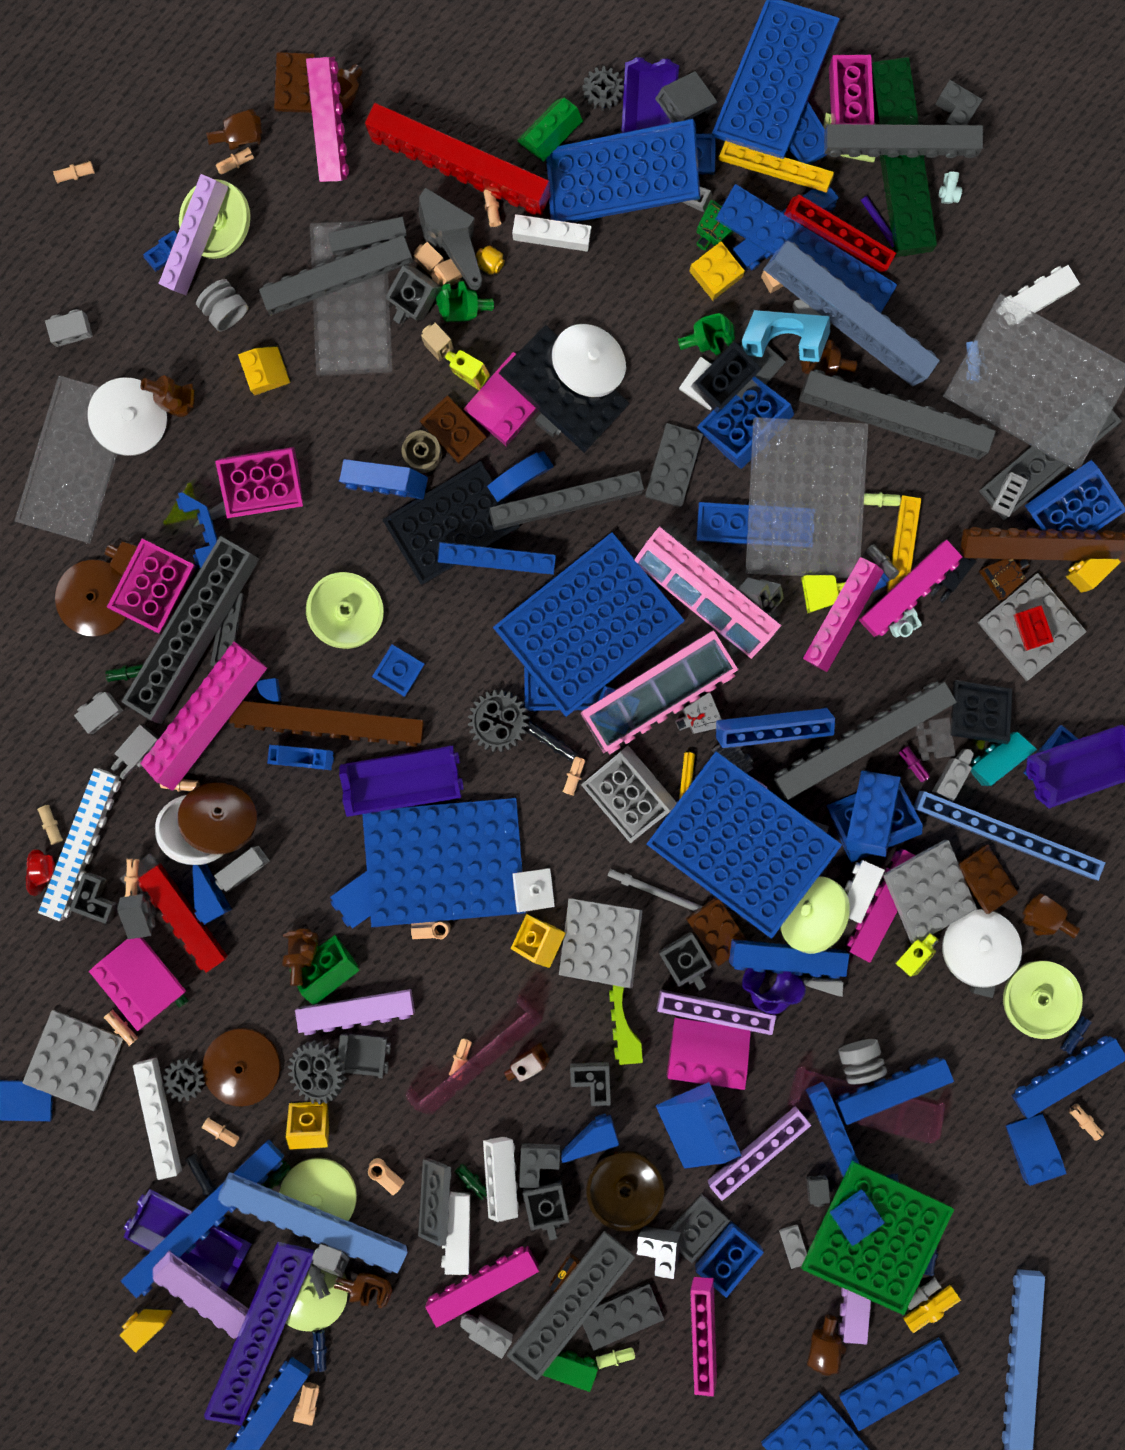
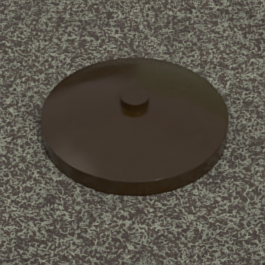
M629 1151L615 1152L601 1159L592 1169L586 1187L587 1201L594 1216L605 1226L618 1231L636 1230L650 1223L661 1209L664 1199L662 1177L656 1166L643 1155Z

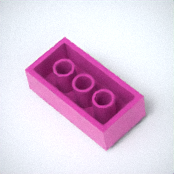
M833 55L829 65L831 124L875 125L871 55Z

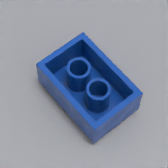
M731 1221L695 1264V1270L703 1278H714V1288L727 1298L764 1252L761 1245Z

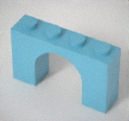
M754 310L742 339L743 351L748 356L763 357L766 346L772 338L780 334L791 333L802 337L799 343L800 360L819 362L830 334L829 316Z

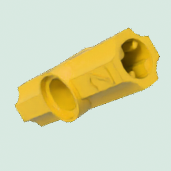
M951 1285L936 1295L929 1296V1300L922 1301L919 1307L903 1317L912 1333H915L929 1322H937L944 1316L946 1310L961 1301Z

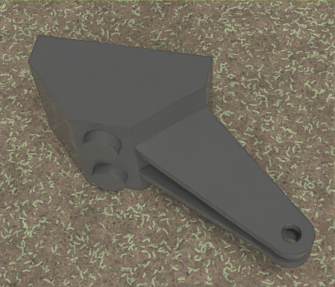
M425 188L419 196V218L424 239L432 247L444 249L468 286L473 290L479 289L482 284V277L471 243L475 218Z

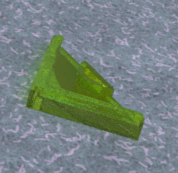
M190 482L183 493L195 499L193 486ZM176 501L163 523L164 525L198 518V510L184 513L183 509L179 510Z

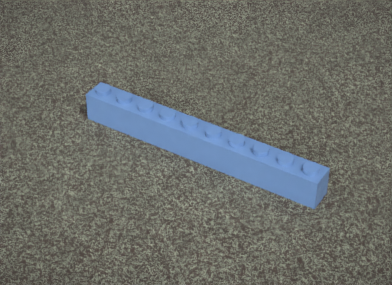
M919 791L913 806L914 810L1093 880L1099 881L1105 865L1103 861L925 791Z
M230 1172L219 1192L218 1200L227 1207L234 1206L239 1208V1211L244 1214L251 1213L256 1215L261 1221H271L278 1228H288L293 1230V1233L303 1237L305 1235L310 1237L317 1244L324 1243L330 1248L344 1251L351 1258H361L365 1263L372 1266L376 1264L388 1273H392V1271L398 1273L408 1253L407 1246Z
M1017 1269V1273L1013 1277L1015 1295H1012L1014 1314H1011L1010 1323L1013 1326L1012 1334L1009 1335L1011 1353H1008V1365H1010V1372L1006 1374V1382L1009 1385L1008 1392L1005 1393L1007 1412L1005 1411L1003 1415V1420L1006 1424V1429L1002 1432L1004 1450H1033L1045 1276L1040 1271Z

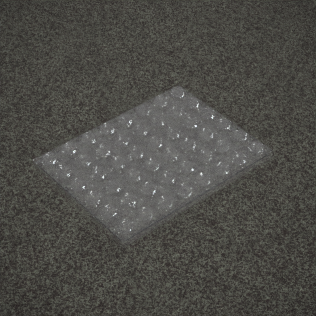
M1000 294L943 397L1072 469L1077 470L1083 464L1125 387V363Z
M754 418L746 574L835 575V577L849 578L861 557L868 438L867 423Z

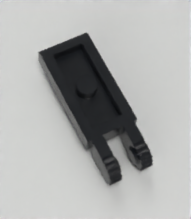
M961 551L959 553L962 558L958 561L960 565L953 571L949 569L944 574L946 576L945 579L936 584L930 592L934 596L942 585L947 588L940 597L939 601L942 603L949 597L951 592H954L976 563L973 558H964Z

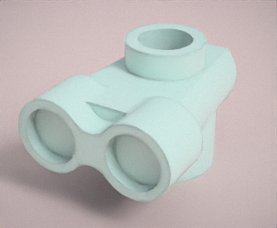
M958 172L945 173L944 186H941L939 190V198H942L941 203L951 204L959 202L962 188L956 186L959 179Z
M912 608L911 610H906L904 616L897 623L892 622L889 628L892 635L896 638L899 636L908 637L912 631L921 627L922 624L917 617L916 610Z

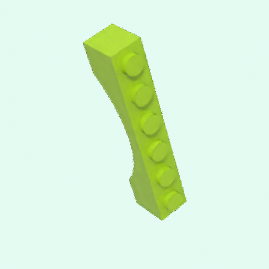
M612 985L613 990H609L610 1002H614V1009H611L612 1021H616V1028L613 1029V1040H617L618 1048H614L615 1060L619 1059L620 1065L643 1063L641 1041L632 1032L624 1016L622 1007L624 987Z

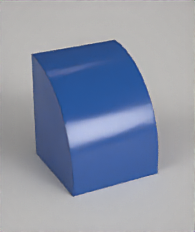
M274 678L256 682L258 691L264 698L274 702H282L278 679Z

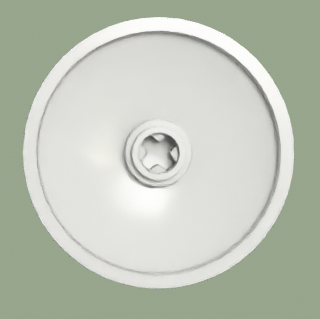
M588 324L573 325L565 329L553 345L552 361L554 369L563 383L573 391L584 396L601 397L613 392L622 382L626 371L623 351L617 341L603 329Z
M134 378L110 380L99 387L90 400L88 407L90 430L95 439L104 448L113 453L125 456L145 453L152 449L164 434L167 413L154 402L153 393L141 390V380Z
M186 795L170 801L160 811L155 825L156 839L162 851L173 860L190 865L206 864L220 858L223 854H209L199 851L189 845L182 837L178 827V810Z
M979 909L972 911L948 926L942 941V952L947 967L959 980L975 987H992L1006 981L1016 971L1021 960L1022 946L1016 929L1005 917L995 912L986 914L984 910Z

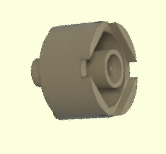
M422 430L412 432L406 437L402 445V456L409 468L419 473H427L434 470L440 464L442 457L441 447L437 438L432 434ZM423 448L425 451L424 455H420L419 449Z

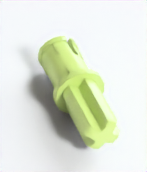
M882 492L879 494L863 493L861 504L878 505L879 507L899 506L901 497L900 495L883 494Z
M630 1347L616 1352L612 1350V1353L596 1356L598 1368L601 1369L615 1364L618 1366V1363L635 1359V1352Z

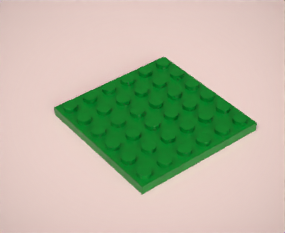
M851 1161L801 1268L806 1272L904 1315L955 1209L870 1168ZM862 1189L884 1224L852 1246L830 1214V1211Z

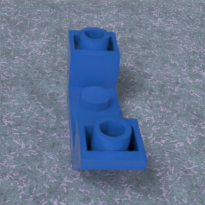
M178 493L179 498L176 500L179 510L183 509L184 513L199 510L200 513H197L200 525L204 524L205 527L203 537L205 543L209 542L210 546L196 549V554L193 555L196 566L200 565L201 568L218 540L207 506L184 493Z

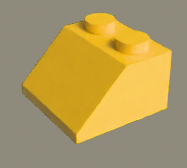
M278 347L255 348L238 354L250 391L254 395L290 383Z
M1119 559L1081 560L1079 563H1074L1068 569L1070 573L1066 575V578L1083 593L1094 589L1121 561Z
M526 914L511 949L535 964L550 968L566 933Z
M311 1102L289 1103L286 1130L289 1149L328 1147V1103L325 1104L323 1102L320 1105L318 1102L313 1104Z
M143 1309L139 1314L135 1312L122 1326L124 1330L120 1336L136 1353L167 1323L173 1312L171 1310Z

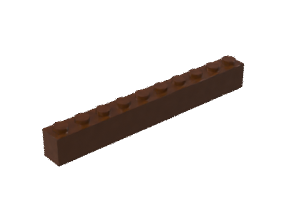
M972 527L963 530L960 551L964 558L1072 561L1119 559L1121 562H1125V531L1122 533L1105 530L1104 532H1095L1093 530L1077 532L1072 529L1066 531H1057L1055 529L1039 531L1033 528L1028 530H1019L1017 528L1001 530L999 528L981 529Z
M242 701L229 719V723L235 724V728L246 729V725H252L254 730L265 731V727H271L273 732L284 733V729H290L292 734L303 735V731H309L311 736L322 737V733H328L330 738L341 739V735H347L349 740L360 741V737H366L368 742L379 743L380 739H385L387 744L398 745L399 741H404L406 746L415 747L423 741L425 722L424 720L246 701Z

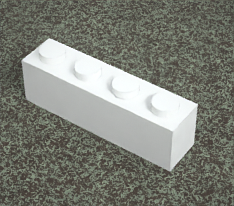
M515 214L512 234L515 241L588 252L591 226Z
M1069 265L1061 268V266L1055 268L1050 272L1051 275L1045 278V276H1042L1034 281L1035 285L1029 288L1027 285L1018 291L1017 296L1012 297L1010 295L1001 301L1002 305L998 309L1010 328L1075 290L1080 285Z
M498 1137L483 1140L488 1218L497 1222L517 1218L519 1203L516 1193L518 1186L515 1179L516 1164L514 1162L515 1145L513 1139Z
M450 1191L447 1224L448 1236L446 1246H442V1248H445V1256H442V1268H445V1274H469L471 1192Z

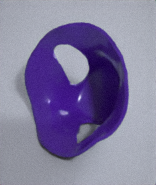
M747 968L742 980L743 989L751 993L752 1002L764 1013L779 1014L786 1010L790 1004L800 1003L805 995L806 988L799 975H793L788 971H784L783 974H777L776 982L768 992L760 994L759 988L765 977V972H757L753 968Z

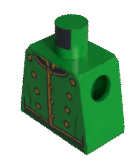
M713 200L710 201L696 231L701 236L696 244L702 250H706L710 243L714 246L719 242L723 243L734 233V231L715 220L722 206Z

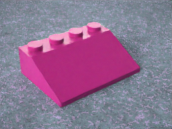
M514 352L463 409L506 447L538 411L499 374V371L516 355Z
M295 447L220 458L215 461L227 518L303 506Z
M141 539L107 608L162 634L181 602L198 566Z
M143 937L127 939L89 970L90 974L137 1031L150 1023L186 992Z
M675 1017L666 1074L667 1078L701 1084L709 1082L710 1085L745 1090L751 1031Z

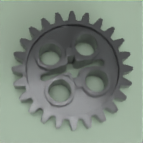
M493 690V695L490 692H486V698L479 696L480 703L474 701V704L477 706L476 709L470 708L473 715L468 716V718L472 719L468 726H472L473 729L469 733L476 734L473 740L480 739L478 745L483 746L485 744L486 750H489L491 746L492 752H496L497 748H499L500 752H504V747L507 750H511V744L518 746L516 740L523 741L524 739L521 737V734H527L524 727H529L530 725L525 723V720H528L530 717L525 716L524 713L528 709L521 708L524 702H518V696L512 698L513 693L508 692L507 695L504 690H501L500 694L497 690ZM496 703L498 709L492 714L490 707ZM510 711H513L515 714L512 721L507 719ZM484 714L499 718L501 721L513 725L514 728L511 729L505 725L498 724L496 721L484 717ZM488 721L490 728L484 731L483 724ZM502 729L507 730V736L504 739L500 737Z
M316 1041L307 1042L298 1047L292 1053L293 1057L289 1059L292 1064L288 1066L292 1070L288 1075L293 1076V1080L290 1083L296 1084L294 1090L299 1089V1096L304 1094L305 1101L311 1098L312 1104L318 1102L319 1105L323 1102L326 1104L337 1098V1095L342 1093L341 1089L345 1087V1084L342 1082L347 1079L342 1075L346 1070L341 1069V1066L345 1063L338 1061L341 1056H335L336 1049L330 1051L329 1044L323 1047L322 1041L318 1044Z

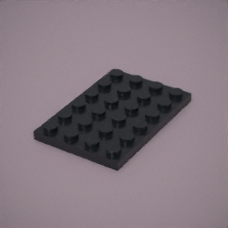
M545 325L499 371V374L585 453L630 403L616 390L605 396L589 397L581 395L566 386L557 375L552 361L553 345L559 336Z
M481 461L424 494L423 500L416 499L382 520L421 586L458 565L438 562L439 542L488 547L520 528L519 525L494 531L489 510L491 507L506 503L504 499L497 502L487 487L493 481Z

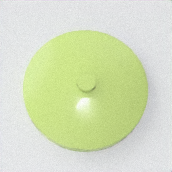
M214 179L228 186L202 256L218 259L230 255L243 243L250 226V209L245 196L237 187L226 181ZM196 186L187 194L182 203L179 227H181Z
M339 572L322 578L311 590L306 603V616L310 628L320 640L336 648L350 649L367 643L377 633L383 620V603L378 591L365 578L353 573Z
M818 877L781 926V932L786 942L791 947L809 954L819 953L831 947L843 934L849 919L850 905L845 890L829 878Z
M1039 960L1022 965L1012 974L1005 985L1003 1004L1006 1015L1019 1031L1030 1037L1050 1039L1064 1034L1073 1027L1082 1010L1083 998L1077 979L1065 967L1051 961Z
M311 1158L295 1165L285 1176L279 1192L346 1221H349L357 1201L356 1186L349 1172L339 1163L327 1158Z
M321 1270V1273L325 1275L324 1280L331 1294L319 1300L313 1283H310L311 1277L307 1272L286 1324L301 1331H317L335 1322L343 1312L348 1299V1292L334 1289L335 1283H339L335 1282L337 1275Z

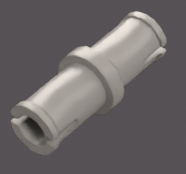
M935 1277L922 1287H917L908 1306L910 1310L922 1301L929 1300V1296L942 1288Z

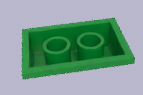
M566 98L557 99L517 139V142L541 161H544L583 122L578 108Z
M334 935L317 948L313 964L310 967L303 968V985L297 987L305 999L312 1005H316L360 970L354 958L337 936Z

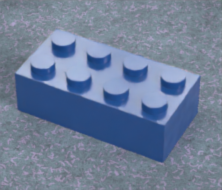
M861 771L846 840L847 850L886 857L900 790V777Z

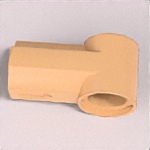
M447 920L411 924L412 939H444L451 930L450 923ZM437 925H443L446 932L443 934L439 933Z
M376 1158L371 1161L368 1168L369 1177L381 1184L392 1195L397 1193L404 1184V1180L386 1166L384 1160ZM379 1166L382 1168V1171L375 1173L372 1168Z
M311 1382L303 1384L293 1422L313 1425L320 1386Z

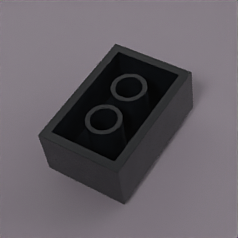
M734 341L690 387L718 414L761 368Z

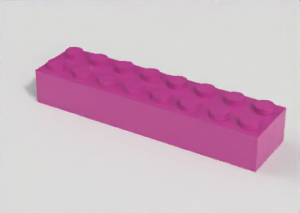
M233 642L222 658L215 664L212 671L202 681V684L195 693L191 695L172 723L168 725L152 749L143 758L140 764L157 783L173 791L266 671L267 667L250 651Z

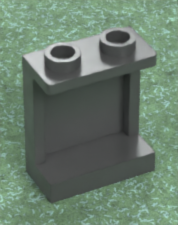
M696 71L662 87L655 98L672 123L689 120L702 112L708 114L717 103Z
M343 1032L340 1035L338 1055L341 1056L338 1061L345 1063L341 1066V1069H345V1073L379 1076L378 1078L382 1079L384 1074H388L389 1062H386V1055H390L391 1043H388V1037Z

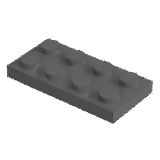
M666 423L646 491V498L682 507L703 436L702 433Z
M427 1158L423 1159L418 1237L438 1246H446L451 1167Z
M648 1282L599 1303L582 1325L593 1350H596L665 1319Z

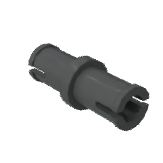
M875 544L866 550V553L890 580L899 574V570L889 561L890 558L884 555Z
M312 1260L308 1273L311 1277L310 1283H313L320 1300L331 1293L324 1280V1273H321V1270L313 1264L314 1260Z

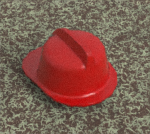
M37 849L32 850L27 858L26 888L32 896H37L44 890L46 882L50 881L56 868L53 857L51 855H44L42 851Z

